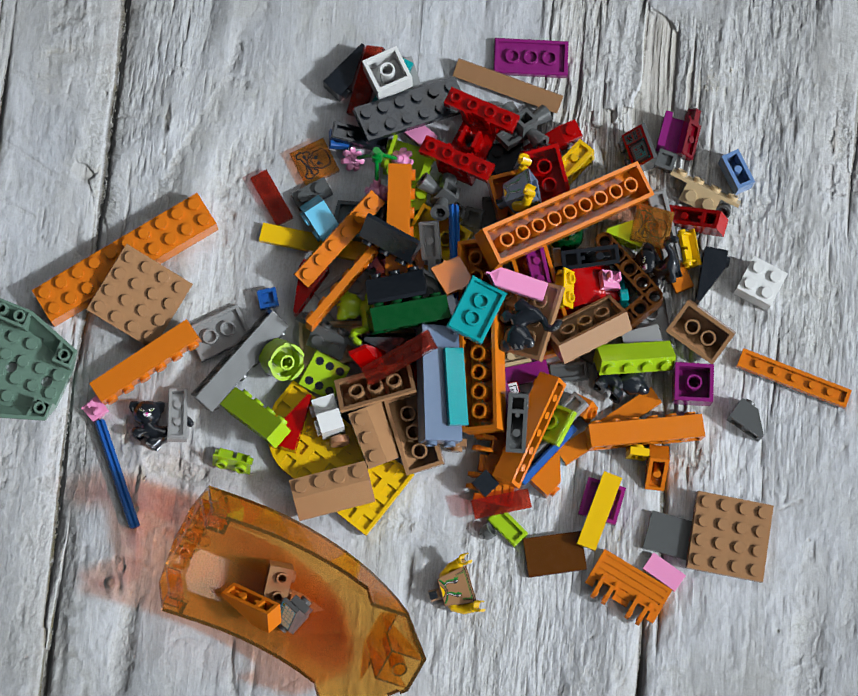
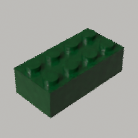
M441 292L429 294L424 299H422V296L411 297L407 302H403V299L391 301L389 305L385 306L384 303H376L366 312L370 335L418 327L422 324L429 325L445 322L451 318L447 295H441Z

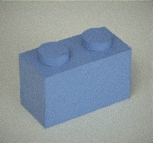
M739 149L721 156L718 164L733 194L738 195L751 189L755 180Z

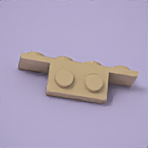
M673 168L670 175L687 183L679 200L695 208L716 210L721 200L737 208L739 207L741 201L738 200V196L732 193L727 195L721 192L722 189L713 184L709 186L704 183L705 181L697 176L693 178L687 175V171L681 168Z

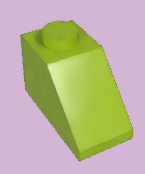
M630 220L608 228L606 231L619 244L639 252L645 240L643 238L638 239L642 237L640 234L643 226L639 233H636L638 238L634 236V232L638 231L641 226L640 220ZM645 223L644 228H645L646 231H649V230H647V229H648V228H647L648 226H647V224Z

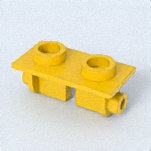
M695 228L685 231V229L678 230L677 236L683 257L682 264L685 265L687 270L702 265Z
M563 267V270H557L555 274V284L565 287L559 309L564 308V306L573 309L575 275L574 271Z

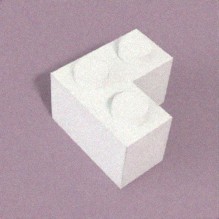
M334 394L311 400L312 406L309 409L312 418L316 417L317 421H314L317 435H322L323 440H326L335 435L345 434V427Z

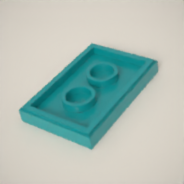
M472 275L446 327L481 345L507 293Z

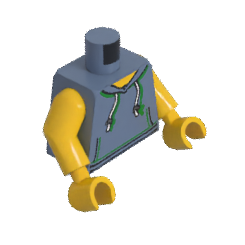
M520 153L518 156V163L522 165H519L517 174L503 184L504 196L496 199L499 209L508 206L513 213H519L542 203L538 180L527 167L531 165V159L525 153Z

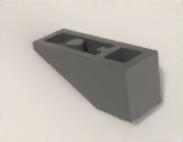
M509 392L505 452L525 453L529 393Z

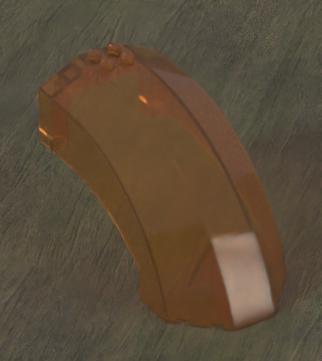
M210 485L189 509L173 540L158 582L163 612L220 630L265 651L314 683L317 696H390L398 692L402 694L409 691L426 661V656L409 612L386 584L358 559L305 524L265 505ZM269 560L293 564L294 571H296L295 582L290 585V590H292L291 599L295 595L300 598L305 596L312 603L310 607L313 611L294 634L288 631L284 633L278 627L267 633L253 626L221 596V592L235 582L261 595Z

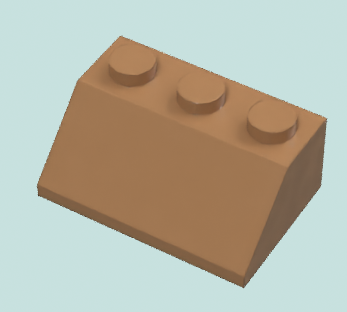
M690 299L685 303L666 330L667 333L710 364H714L736 334L734 330Z
M384 401L347 414L368 469L401 457Z

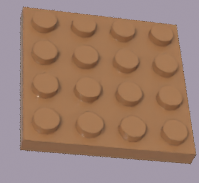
M126 244L86 310L144 345H148L163 334L193 284Z
M548 283L542 302L503 290L507 293L503 301L504 312L508 310L510 313H516L514 304L523 298L530 305L539 308L547 318L548 323L552 325L556 320L565 287ZM537 322L526 326L534 338V347L505 352L542 362L551 332L545 331L542 324ZM504 325V332L508 329L509 326Z
M697 491L685 568L762 583L774 505Z

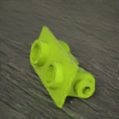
M223 448L215 450L212 461L213 466L220 469H229L239 474L250 475L251 466L254 461L251 455L237 452L236 458H233L234 451Z

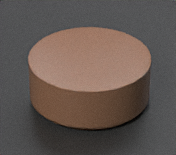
M339 434L330 438V445L333 448L344 447L350 444L349 436L346 434Z

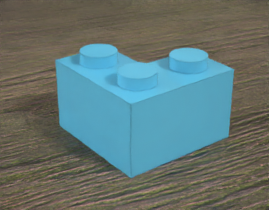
M319 195L300 206L302 211L300 216L308 226L312 225L315 230L312 233L318 242L320 240L323 242L339 225L327 204Z

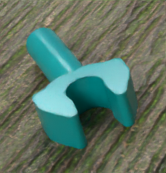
M622 277L620 281L621 289L619 290L620 305L626 308L629 306V294Z

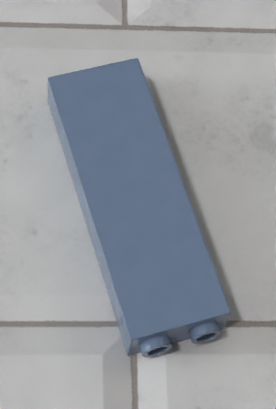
M422 324L415 329L419 443H425L427 447H434L437 444H444V447H455L456 444L462 442V426H448L443 349L459 348V334L453 335L452 330L443 325Z

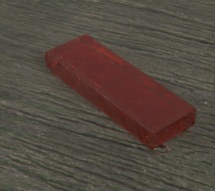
M267 169L250 178L275 225L280 226L294 219Z
M528 488L470 500L474 520L532 508Z

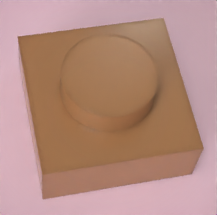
M462 439V442L456 444L455 447H447V449H451V452L461 453L462 450H466L467 439Z

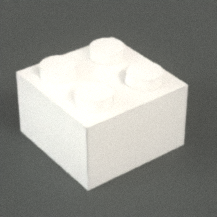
M397 46L362 61L363 71L378 100L413 87L412 76Z
M753 256L733 294L767 311L788 273Z

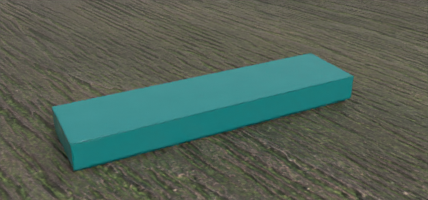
M444 348L443 360L448 426H467L469 423L464 348Z

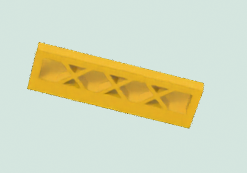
M581 139L562 157L569 186L595 160L594 149Z

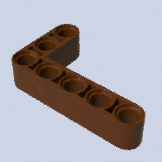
M602 232L596 237L597 247L601 246L600 242L603 240L609 241L608 245L618 244L619 254L622 257L620 263L611 264V266L616 271L621 272L623 279L639 296V298L625 308L633 330L662 305L663 293L609 233ZM631 267L634 269V272L628 274L624 270ZM645 281L647 285L641 288L637 286V283ZM652 295L659 296L657 301H651L649 298ZM637 307H643L645 311L641 314H638L635 312V309Z

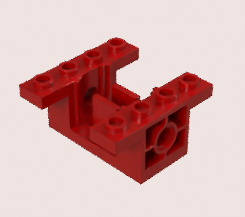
M451 87L443 103L444 106L461 113L463 122L452 143L448 144L426 135L418 152L420 155L436 161L438 171L442 174L452 173L458 181L473 186L476 179L487 183L495 168V164L486 161V158L496 141V134L500 133L501 130L512 134L520 119V115Z

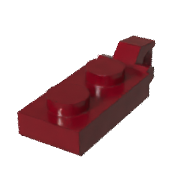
M689 108L687 110L676 154L687 161L694 159L701 125H699L701 111L698 108Z

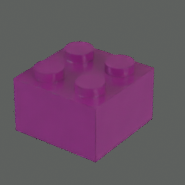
M675 362L672 370L671 404L711 406L714 395V364Z

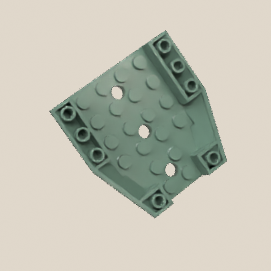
M0 298V418L46 421L57 408L73 374L78 351L33 311ZM10 363L17 364V369L14 372L7 371V366ZM46 377L52 379V383L48 387L42 386V380Z

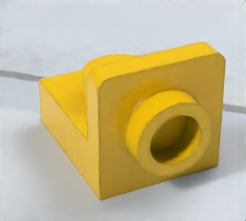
M634 444L626 448L625 459L645 461L649 457L650 449L643 445Z

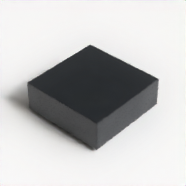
M487 470L471 483L484 498L499 485Z

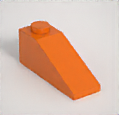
M235 582L221 592V596L253 626L270 633L282 623L279 603Z

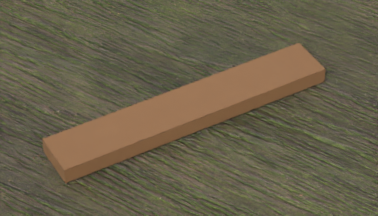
M458 58L453 76L531 105L537 107L545 105L549 111L556 114L564 96Z

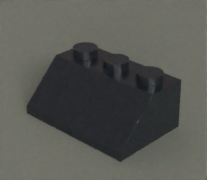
M370 213L367 214L359 237L362 239L361 243L370 248L372 245L379 248L378 252L386 257L389 254L396 258L395 262L402 266L406 264L411 266L422 246L418 239Z
M419 266L408 267L406 272L400 273V270L397 269L388 271L389 275L381 276V273L369 275L370 279L365 280L368 305L426 294L428 288L424 268L419 269Z

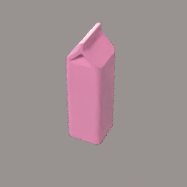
M503 267L492 272L486 271L483 274L488 277L494 287L538 302L543 301L548 282Z

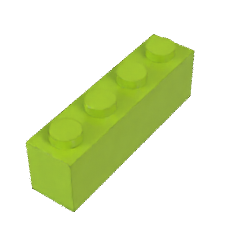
M670 341L601 345L595 349L593 360L599 375L670 371L673 370L676 355Z
M235 387L220 405L230 415L276 449L291 432L286 426L288 422L280 415L276 417V413L268 406L264 408V404L257 398L253 400V396L245 389L241 391Z

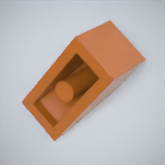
M649 444L650 453L646 462L644 489L664 491L670 461L669 446Z
M556 452L529 482L545 498L549 495L553 497L560 490L558 487L561 482L560 454Z

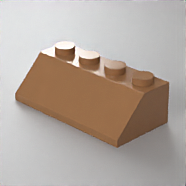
M609 294L562 318L560 328L551 332L549 343L559 359L566 364L631 331L632 327L627 311Z
M409 360L334 380L341 413L417 392V385Z
M417 392L384 401L406 475L445 465L439 444L434 447H427L425 443H419Z
M366 461L289 480L299 521L375 502Z

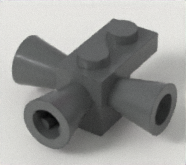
M509 101L502 106L503 109L520 115V119L512 134L505 131L496 134V140L507 151L527 139L533 148L548 144L549 137L537 130L538 125L552 120L551 113L545 105H540L533 113L528 108L519 112L513 101Z
M426 172L418 180L416 188L431 194L429 202L433 207L430 210V214L436 220H446L449 217V205L458 204L460 223L464 219L466 208L457 202L461 188L456 185L457 178L452 173L441 174L438 185Z

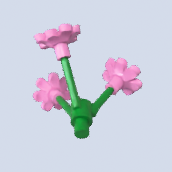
M349 147V151H343L342 154L345 158L341 159V164H347L346 170L351 171L353 169L358 171L360 169L359 165L364 164V159L370 157L375 164V178L370 187L365 188L364 192L367 194L372 190L379 197L386 198L388 193V186L382 185L379 179V164L383 161V158L392 159L391 163L412 165L414 163L413 159H409L412 156V152L407 151V148H400V151H394L393 155L382 152L379 147H374L372 152L362 155L360 150L356 151L355 147Z

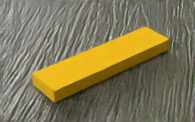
M606 471L603 472L577 545L596 551L622 481L621 477Z

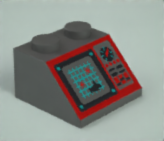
M642 123L621 135L618 147L620 152L625 155V166L638 161L644 172L653 169L657 160V154L646 124Z

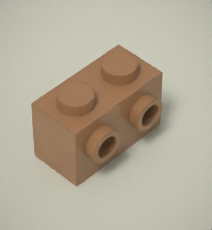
M269 560L261 595L281 604L285 597L290 600L292 595L290 585L295 582L296 578L293 564Z

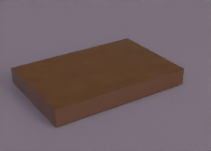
M581 531L524 538L523 545L528 578L587 570L584 547L577 545Z

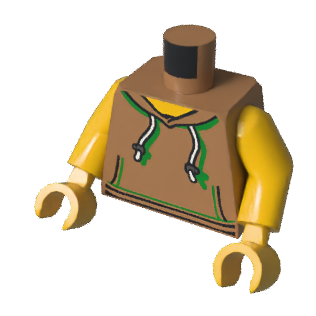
M468 552L460 554L457 559L448 563L439 573V578L437 579L439 588L428 591L431 602L442 599L444 607H448L450 611L463 615L485 612V609L479 608V604L484 602V600H476L467 566H463L472 563V560H465V555L469 554Z

